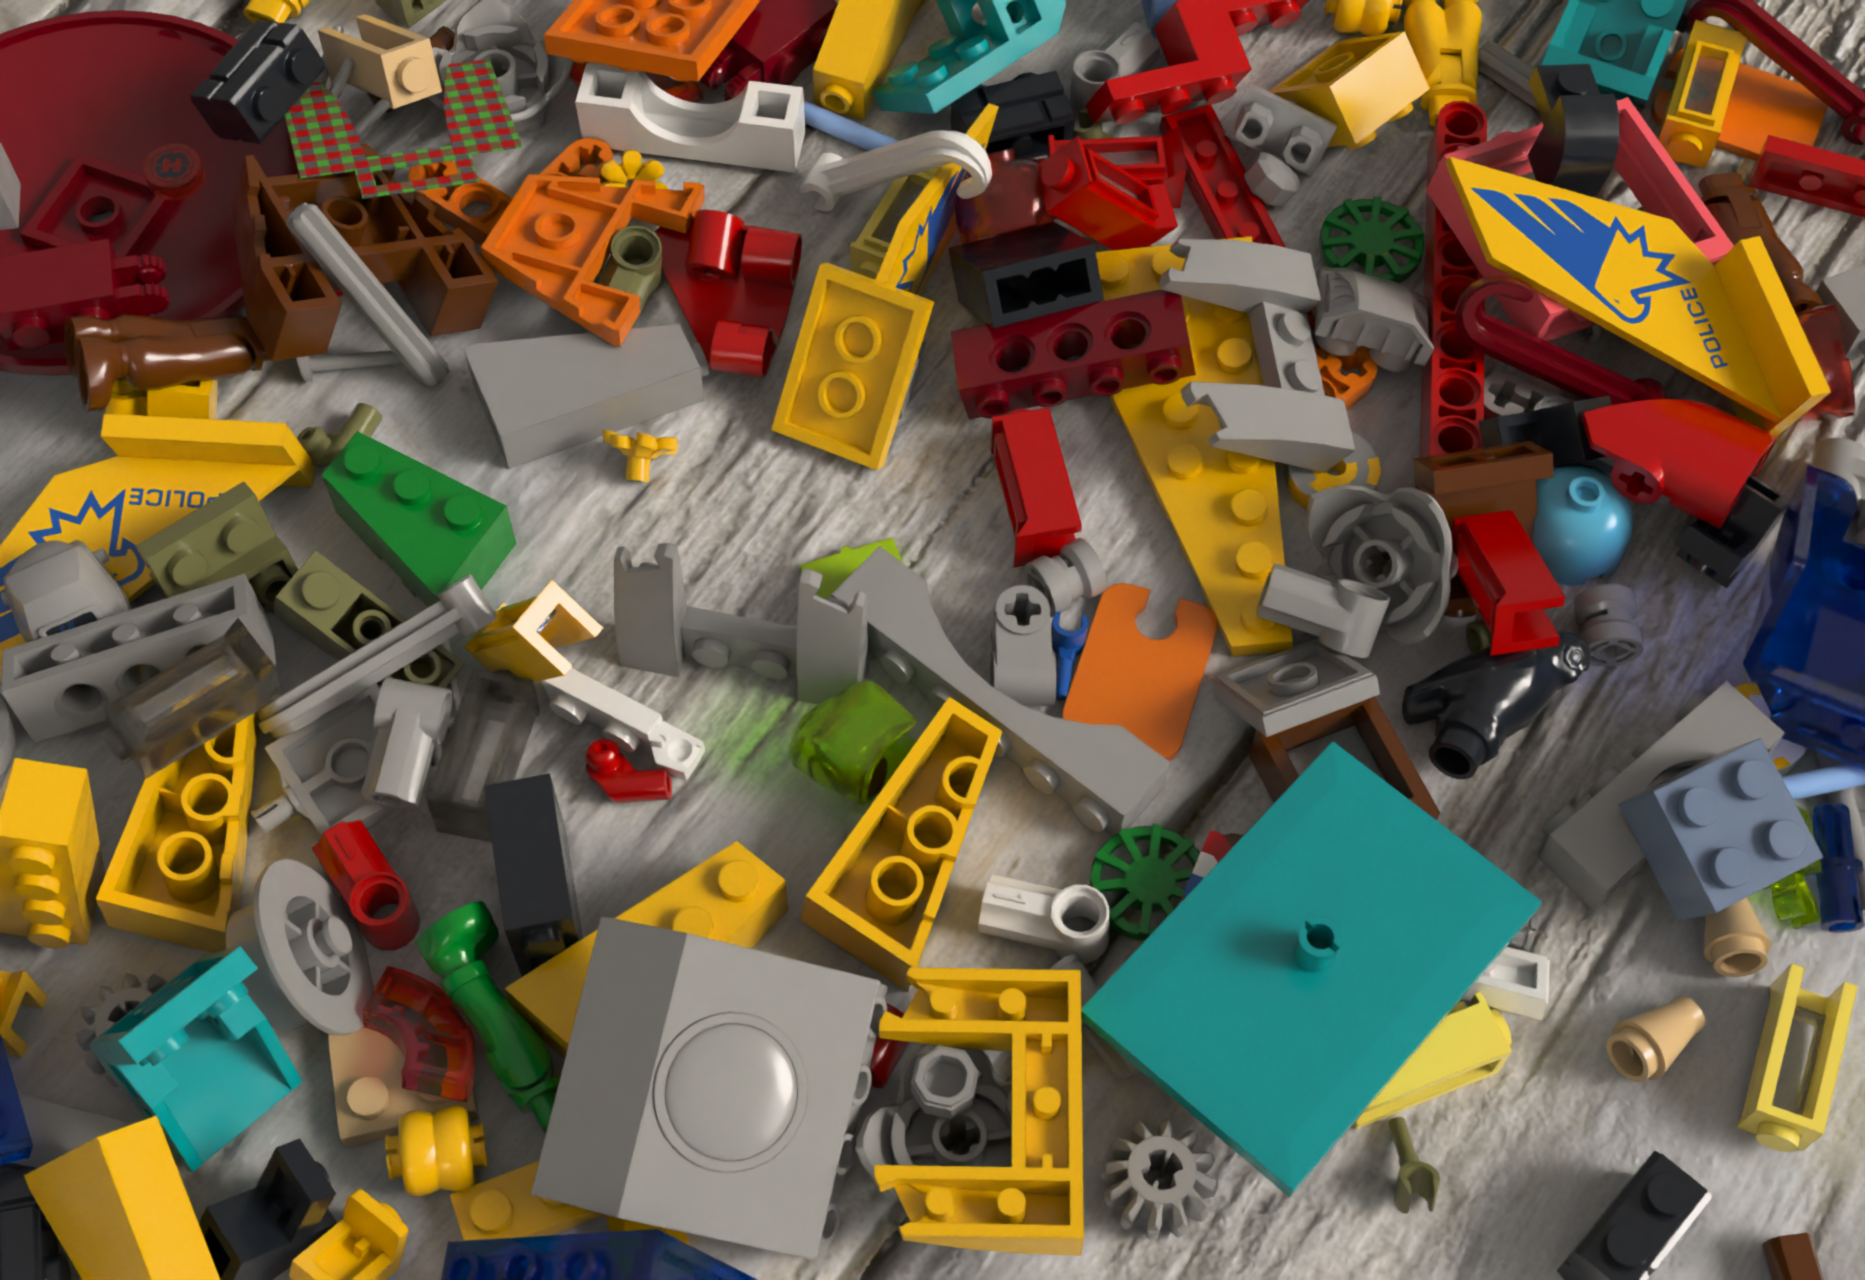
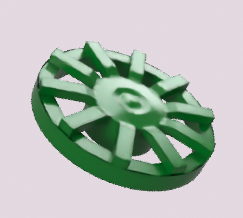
M1373 196V199L1353 201L1350 198L1343 201L1342 205L1335 208L1325 218L1319 236V250L1327 267L1352 269L1347 265L1354 261L1365 267L1364 273L1401 283L1408 279L1420 264L1424 251L1425 234L1405 206L1400 208L1392 203L1382 201V197ZM1362 212H1371L1369 221H1365L1361 214ZM1380 214L1390 217L1384 224L1379 222ZM1350 215L1355 221L1356 226L1341 219ZM1398 223L1405 228V230L1395 232L1391 230ZM1332 227L1350 235L1329 238ZM1412 239L1414 249L1395 242ZM1348 246V253L1341 259L1336 257L1332 250V247ZM1397 253L1410 260L1400 268L1391 254ZM1384 264L1390 270L1389 273L1373 274L1375 267Z
M1153 824V826L1125 828L1104 843L1094 858L1089 886L1101 893L1123 890L1125 897L1112 909L1109 906V926L1131 939L1145 941L1157 928H1149L1151 912L1162 909L1166 917L1174 910L1170 902L1172 897L1181 900L1185 890L1177 887L1176 882L1189 880L1194 869L1188 868L1174 871L1172 866L1185 855L1195 867L1200 852L1194 846L1192 840L1174 831L1162 828L1161 825ZM1151 840L1149 856L1142 857L1134 841ZM1160 842L1175 847L1164 860L1158 857ZM1124 845L1133 862L1128 864L1111 854ZM1105 864L1120 871L1125 875V878L1100 881L1103 865ZM1132 905L1134 908L1141 910L1140 925L1129 923L1120 916Z

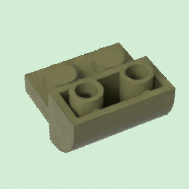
M244 481L135 546L151 572L149 574L164 599L245 573L267 614L274 608L275 597L298 571L288 548L275 534L255 493Z

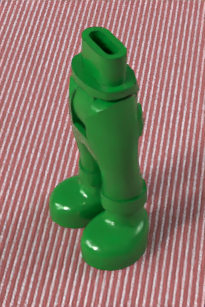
M475 901L459 907L438 919L422 932L415 943L430 969L442 978L440 985L454 1006H459L480 1035L486 1046V1059L489 1067L510 1099L523 1113L533 1111L546 1134L560 1077L552 1078V1057L535 1029L495 986L496 983L483 960H480L497 942L499 929L485 902Z

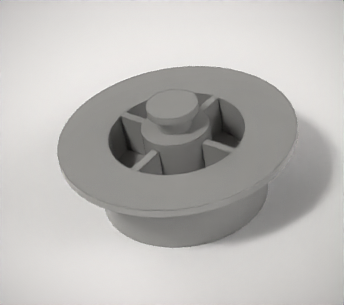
M282 859L268 865L257 879L253 903L235 911L231 915L226 928V949L241 946L258 967L255 972L242 981L249 990L247 994L265 1015L270 1025L281 1031H294L309 1023L335 1036L349 1035L361 1029L371 1014L374 985L366 947L351 913L332 886L309 866L291 859Z

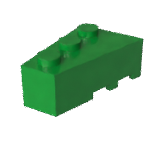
M356 431L322 474L336 513L380 560L383 559L394 570L414 597L417 595L427 607L439 600L437 594L470 573L482 590L517 544L506 505Z

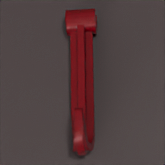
M1696 0L1688 14L1687 23L1690 32L1695 20L1707 23L1706 18L1710 16L1723 19L1841 116L1843 121L1840 129L1846 140L1861 146L1864 144L1865 88L1859 89L1753 0Z
M1504 275L1484 277L1470 284L1459 296L1455 307L1456 329L1462 340L1476 351L1585 400L1610 395L1611 405L1642 400L1667 399L1663 385L1655 379L1640 378L1633 381L1492 317L1482 310L1483 301L1492 295H1501L1522 302L1530 301L1533 298V288L1519 279Z

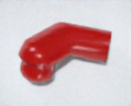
M608 739L594 741L588 746L585 752L587 761L586 772L609 800L616 803H632L671 799L672 778L667 769L637 771L625 756L619 752L618 745Z

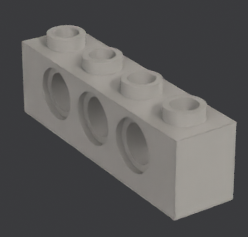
M244 573L3 650L1 693L35 744L60 735L72 734L79 729L119 716L131 715L141 709L178 698L190 668L237 679L249 677L259 671L275 667L273 626Z

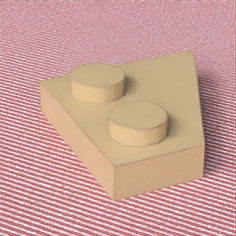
M365 1023L361 1029L345 1036H335L327 1033L339 1137L344 1147L385 1139V1135L397 1136L399 1117L409 1111L434 1113L448 1106L460 1105L467 1109L469 1120L480 1119L473 1070L470 1087L465 1099L406 1087L410 1077V1060L404 1047L394 1037L384 1031L369 1027L368 1025L372 1024Z

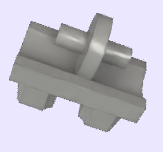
M1249 82L1224 135L1258 152L1279 155L1285 160L1286 164L1312 177L1337 129V124L1298 106L1299 103L1291 99L1287 101Z

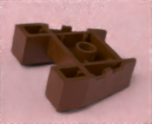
M366 143L361 144L366 157L378 156ZM254 155L245 156L232 203V213L247 320L272 362L326 353L342 306L334 291L340 290V288L287 227V216L302 203L314 204L321 210L381 284L398 282L430 336L481 328L499 281L474 241L459 227L450 231L434 216L437 207L424 195L420 194L413 197L407 192L362 199L355 171L300 179L299 174L266 177ZM395 169L373 172L376 186L397 183L393 179Z

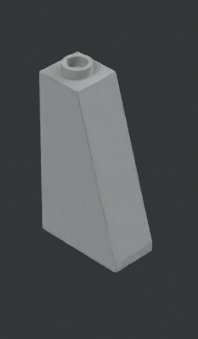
M680 324L631 328L621 347L609 344L592 332L475 343L463 347L472 383L509 469L602 437V430L616 432L705 401L702 377L709 375L708 364L700 344L697 342L690 345Z

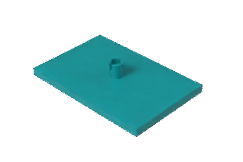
M1332 741L1081 1008V1021L1290 1198L1535 915L1542 901Z

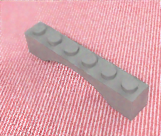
M881 546L831 594V597L839 598L849 606L858 591L865 593L867 596L868 651L880 660V664L885 672L895 681L901 684L909 682L924 693L936 712L941 709L948 697H951L1000 729L1002 734L994 755L997 757L1005 755L1023 769L1029 782L1045 794H1052L1054 792L1073 807L1077 818L1091 830L1096 832L1104 830L1113 837L1119 831L1125 828L1129 829L1164 789L1171 762L1121 725L1086 724L1052 717L1019 704L990 686L964 662L945 636L932 607L927 581Z

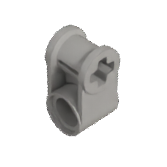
M1011 586L1004 590L996 601L995 621L991 633L990 686L1024 706H1054L1056 699L1055 652L1052 650L1051 618L1048 599L1041 591L1032 586ZM1017 620L1023 621L1024 626L1017 625Z

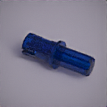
M1842 803L1820 804L1815 806L1812 818L1815 842L1823 858L1809 866L1811 875L1817 879L1819 890L1820 927L1824 931L1829 929V932L1833 933L1857 931L1865 926L1859 891V873L1864 871V865L1861 860L1854 856L1850 810L1847 805Z

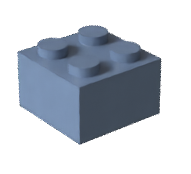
M1761 738L1723 751L1618 804L1679 922L1717 913L1823 858L1818 845Z

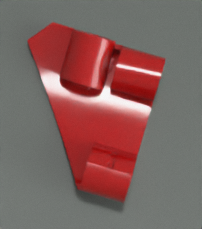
M716 210L696 211L694 221L686 234L660 226L654 232L660 238L662 245V269L697 342L703 350L709 368L765 378L779 346L789 313L800 266L802 235L800 233L752 225L747 226L744 225L745 222L742 219Z
M1656 399L1634 401L1586 411L1582 416L1590 448L1615 460L1610 479L1615 489L1621 495L1637 503L1650 504L1656 502L1663 494L1671 498L1669 505L1717 529H1720L1750 474L1757 477L1778 436L1722 409L1690 400Z

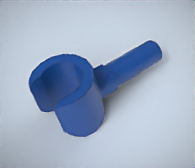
M1057 612L1054 614L1051 624L1052 650L1057 653L1056 699L1066 700L1069 693L1072 664L1074 663L1075 656L1083 651L1087 639L1088 619L1082 614L1080 629L1068 632L1060 628L1061 612Z

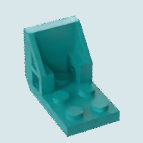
M936 0L951 36L932 44L928 48L930 55L918 63L912 61L902 64L887 74L889 81L873 91L880 110L928 114L939 112L1059 33L1066 7L1065 0ZM977 2L984 16L979 23L975 22L972 17V8Z
M1569 0L1541 65L1590 64L1600 94H1614L1616 100L1628 97L1634 106L1644 109L1687 0Z
M241 946L202 955L89 1043L101 1065L143 1117L148 1119L157 1115L170 1150L189 1172H194L303 1082L267 1018L247 994L249 990L242 981L255 972L258 967Z

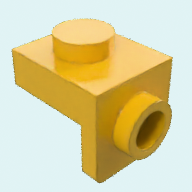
M358 1188L347 1197L343 1219L292 1260L289 1277L292 1280H387L400 1268L409 1231L408 1227L402 1222L398 1213L391 1206L384 1202H377L364 1190Z

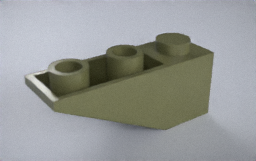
M316 550L275 597L273 614L337 660L344 658L407 620ZM439 645L389 675L388 678L446 688L465 663ZM384 678L383 680L379 681L377 684H379V685L382 686V684H383V682H384V680H385L386 678Z

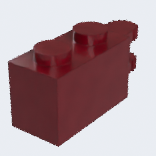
M761 0L701 77V82L713 90V88L717 89V87H721L722 83L729 81L723 91L725 101L739 95L746 87L748 81L790 85L796 80L800 72L817 60L838 3L834 0Z
M109 239L0 257V333L10 351L24 348L35 349L47 344L64 342V321L67 316L83 315L107 320L121 314L150 316V314L157 315L159 312L163 313V310H167V306H170L169 291L166 290V287L160 286V282L165 281V277H167L166 261H163V258H159L158 255H151V253L149 255L143 254L142 256L133 255L117 258Z

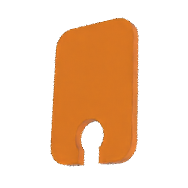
M1684 48L1677 51L1673 56L1665 77L1674 80ZM1699 55L1692 82L1702 86L1708 97L1702 102L1692 103L1686 101L1685 109L1709 115L1724 61ZM1739 63L1723 120L1722 131L1715 147L1756 161L1768 135L1813 146L1827 111V105L1801 83ZM1662 88L1659 89L1651 109L1653 121L1658 126H1661L1670 91Z
M1127 583L1114 584L1107 588L1100 598L1063 708L1062 719L1086 724L1121 725L1170 762L1177 757L1183 744L1216 636L1217 620L1214 613L1208 607L1179 598L1174 614L1176 629L1173 634L1160 640L1150 639L1142 635L1135 624L1137 616L1146 608L1150 589Z

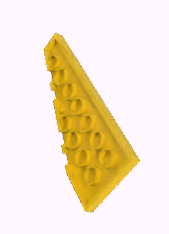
M1252 236L1219 240H1239L1252 242ZM1173 244L1096 252L1104 297L1103 301L1160 290L1161 275L1170 267L1182 271L1185 259L1177 257L1169 251ZM1181 295L1196 375L1180 378L1178 381L1167 385L1148 384L1123 389L1119 393L1111 395L1110 400L1131 438L1133 449L1166 519L1170 521L1178 537L1185 559L1191 565L1203 590L1204 599L1216 617L1217 626L1231 656L1279 653L1293 647L1291 627L1257 616L1261 592L1273 564L1277 563L1285 566L1275 461L1210 446L1207 439L1222 430L1218 417L1210 406L1195 404L1187 407L1181 395V389L1189 382L1264 386L1249 315L1246 312ZM1138 344L1129 345L1123 349H1132L1137 347Z

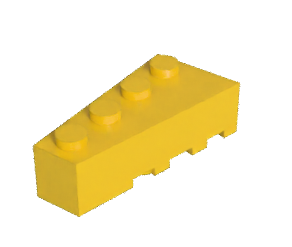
M190 668L96 896L98 906L109 927L210 953L226 949L225 937L228 921L231 915L240 909L259 736V726L257 725V722L260 720L257 715L259 707L253 684Z
M948 697L806 894L800 919L907 992L911 984L906 981V974L910 967H918L1002 734L1000 729L951 697Z
M14 758L0 791V933L26 936L33 944L53 949L65 948L68 946V943L87 945L97 907L96 896L105 876L88 770Z
M735 841L614 919L689 933L753 949L789 910L786 881L738 841ZM597 930L504 988L512 1006L535 1029L540 1038L564 1059Z

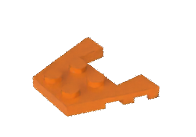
M528 174L481 246V253L492 270L609 344L621 347L640 314V296L593 282L611 253L612 238L619 230L627 226L630 219H637L686 234L694 221L696 211L700 210L705 202L704 185L683 182V190L656 189V183L653 180H634L630 188L601 186L600 178Z

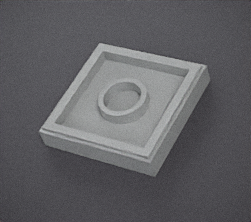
M1317 638L1216 675L1215 678L1211 679L1216 699L1266 737L1380 695L1377 675L1346 654L1325 646Z

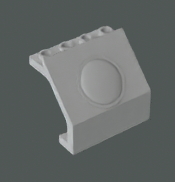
M601 916L531 1195L620 1219L811 1260H817V1257L826 1258L829 1243L836 1236L840 1224L838 1203L844 1177L851 1168L856 1154L854 1133L860 1107L867 1099L871 1088L872 1075L870 1063L876 1037L879 1035V1021L884 1012L887 1011L885 998L888 986L880 984V980L722 941Z

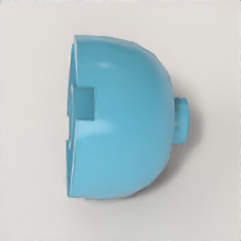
M1581 464L1553 467L1554 477L1536 480L1538 514L1534 520L1533 540L1535 548L1557 583L1575 586L1585 584L1587 578L1598 577L1602 574V578L1613 573L1630 545L1634 514L1629 499L1615 489L1610 475L1596 467Z

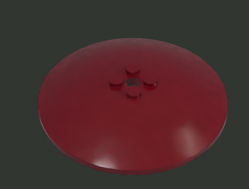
M124 10L92 11L63 15L33 22L0 34V142L21 183L19 228L0 230V257L109 239L117 258L133 255L142 256L143 254L149 255L151 253V255H158L159 258H163V261H166L167 277H165V281L160 282V286L166 287V290L169 291L170 306H167L168 309L163 310V313L159 312L157 315L150 314V317L169 320H192L214 317L231 318L245 306L232 203L244 158L248 155H254L266 177L299 174L285 116L261 144L243 142L241 139L238 141L220 139L214 134L190 100V95L204 79H209L212 70L239 40L202 23L177 16ZM172 152V154H177L178 152L188 158L189 165H181L182 158H176L175 163H170L171 158H164L163 165L156 164V161L166 153ZM156 155H158V156L154 159V161H153V163H152V165H151V167H152V172H153V174L155 175V177H154V176L152 175V173H151V170H150V164H151L153 158H154ZM191 157H192V158H193V168H192V170H191V172H190V169H191V167H192V159H191ZM155 166H162L161 172H168L169 167L174 168L173 172H180L181 166H188V169L177 178H162L156 173ZM108 210L113 211V214L105 221L98 223L88 222L92 215H100ZM0 333V371L26 375H71L67 365L64 342L47 344L35 349L24 348L10 351Z

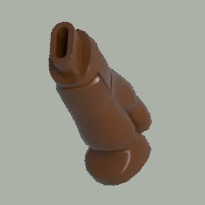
M1738 173L1712 174L1702 178L1698 183L1702 194L1701 200L1732 244L1735 246L1740 240L1757 236L1761 237L1806 338L1815 335L1828 321V309L1819 294L1803 283V267L1780 239L1765 208L1758 199L1755 189L1745 186Z
M121 314L113 319L104 320L93 316L80 315L67 316L64 321V346L67 365L71 375L78 376L80 398L86 412L101 411L108 406L114 384L119 377H126L130 385L138 391H155L187 383L243 375L249 370L261 371L263 362L271 360L247 317L237 316L238 319L214 317L192 320H169L143 315Z

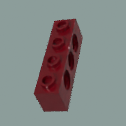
M1162 289L1095 302L997 328H992L986 324L951 331L958 391L969 419L980 417L992 419V417L1005 415L1016 409L1036 406L1054 407L1064 403L1066 400L1092 395L1111 396L1127 388L1148 384L1167 385L1178 381L1180 378L1196 375L1182 296ZM1138 344L1135 348L1123 349L1126 346ZM1081 356L1076 360L1066 361L1070 357ZM1024 367L1019 371L1010 372L1014 368Z

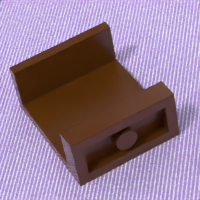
M1531 441L1413 458L1415 489L1429 494L1438 502L1445 514L1451 534L1453 518L1512 510L1534 545V520L1538 514L1536 480L1554 477L1553 453ZM1456 573L1450 579L1449 603L1444 615L1454 618L1474 616L1479 612Z

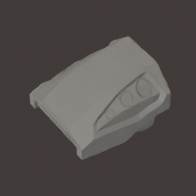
M1318 268L1315 275L1321 302L1311 309V314L1315 319L1314 337L1322 349L1333 355L1349 356L1356 352L1358 346L1369 347V354L1372 360L1380 367L1393 372H1402L1409 369L1413 361L1415 364L1426 365L1434 350V346L1428 338V301L1425 297L1401 283L1353 269Z

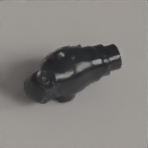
M1557 631L1560 636L1558 646L1490 656V646L1446 665L1423 680L1407 686L1402 702L1403 719L1409 725L1437 719L1436 739L1429 749V758L1432 764L1449 777L1469 779L1473 777L1480 765L1497 756L1500 747L1508 737L1527 727L1551 701L1557 690L1574 683L1582 672L1588 671L1591 657L1590 649L1586 642L1575 633Z

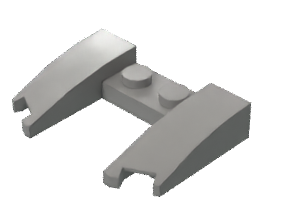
M1178 239L1170 247L1169 251L1175 256L1185 259L1182 271L1170 267L1161 275L1160 288L1165 291L1248 313L1264 385L1189 382L1181 389V395L1187 407L1195 404L1210 406L1218 417L1222 430L1207 439L1208 443L1212 447L1318 472H1327L1353 453L1355 446L1344 400L1325 396L1322 377L1307 313L1321 302L1311 254L1276 245L1239 240Z
M658 544L654 555L658 565L643 562L639 567L632 566L630 552L625 546L617 548L614 557V617L620 666L680 677L685 657H690L705 666L720 668L732 665L752 669L759 675L771 679H782L789 676L797 678L798 701L858 712L868 673L867 596L865 593L858 591L849 606L839 598L828 597L823 599L817 596L816 593L820 587L823 575L803 568L798 589L797 627L687 606L677 544Z

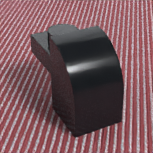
M1590 64L1536 66L1529 79V84L1543 123V128L1528 153L1535 179L1538 182L1596 198L1612 171L1618 150L1620 129L1615 95L1600 94Z
M1610 395L1479 421L1482 448L1531 441L1553 453V467L1607 457L1590 448L1582 416L1586 411L1611 406Z
M1750 474L1741 494L1721 528L1717 529L1697 519L1688 526L1677 542L1676 546L1680 549L1676 556L1725 588H1728L1760 549L1793 501Z
M300 1138L275 1148L255 1188L206 1207L199 1221V1226L220 1280H272L289 1269L294 1258L337 1224V1221L328 1209L336 1195L331 1186L329 1175L323 1165L313 1159Z

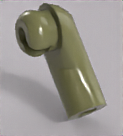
M358 403L341 430L326 434L321 427H307L298 435L297 440L312 459L314 466L326 467L331 464L356 431L371 438L382 421V415L372 406Z

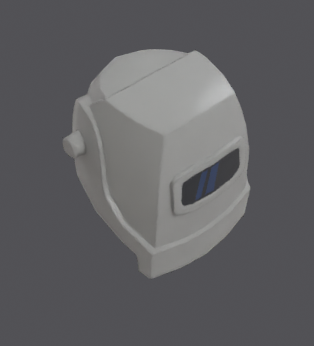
M79 540L69 544L62 541H48L36 544L17 559L12 569L4 577L5 591L1 593V597L5 605L10 606L16 625L26 643L131 610L127 594L113 573L104 565V563L109 561V557L104 549L101 548L92 552Z

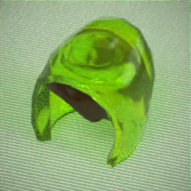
M862 679L831 698L821 701L800 719L792 733L788 758L794 767L818 784L865 806L879 794L917 742L905 733L916 725V719L878 684L869 679Z

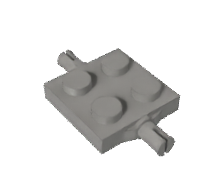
M374 684L305 727L280 737L265 747V750L279 770L281 787L284 790L283 793L255 811H251L265 834H268L269 831L297 813L312 823L322 837L323 832L342 821L354 822L361 819L368 830L397 811L366 801L361 795L377 735L374 730L375 707L380 691L377 684ZM431 764L422 794L442 782Z

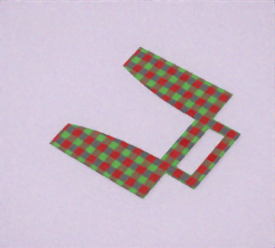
M490 59L449 64L447 67L444 83V112L452 144L449 146L366 157L352 122L343 107L321 81L313 82L285 115L300 179L355 171L362 199L477 183L479 179L470 155L522 148ZM455 160L459 174L378 186H376L373 176L375 171Z

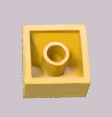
M1403 31L1336 41L1270 89L1269 92L1287 101L1291 99L1299 103L1298 106L1337 124V129L1327 147L1346 146L1348 150H1354L1374 140L1377 136L1375 130L1385 122L1395 121L1410 113L1414 108L1412 102L1430 88L1406 33Z

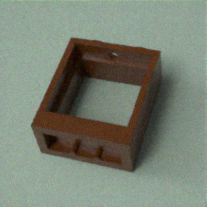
M1375 697L1269 737L1264 736L1256 729L1249 758L1273 803L1299 777L1286 751L1356 726L1386 782L1435 820H1438L1440 815L1439 809Z

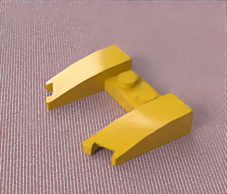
M910 967L906 974V981L916 987L918 991L902 1018L887 1011L884 1012L879 1021V1038L955 1048L1012 1052L1011 1167L874 1165V1180L879 1191L883 1192L894 1188L910 1221L899 1227V1233L903 1241L972 1250L1081 1256L1084 1241L1081 970Z

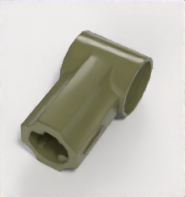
M633 225L619 230L612 238L611 256L597 283L640 296V314L649 295L655 292L660 285L662 275V245L660 238L654 231L644 226ZM631 259H641L644 260L646 263L640 265L629 264L627 261ZM639 316L637 317V319H636L635 323L633 324L632 328L635 327Z

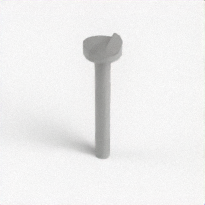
M392 350L296 358L300 369V376L305 382H312V371L403 364Z

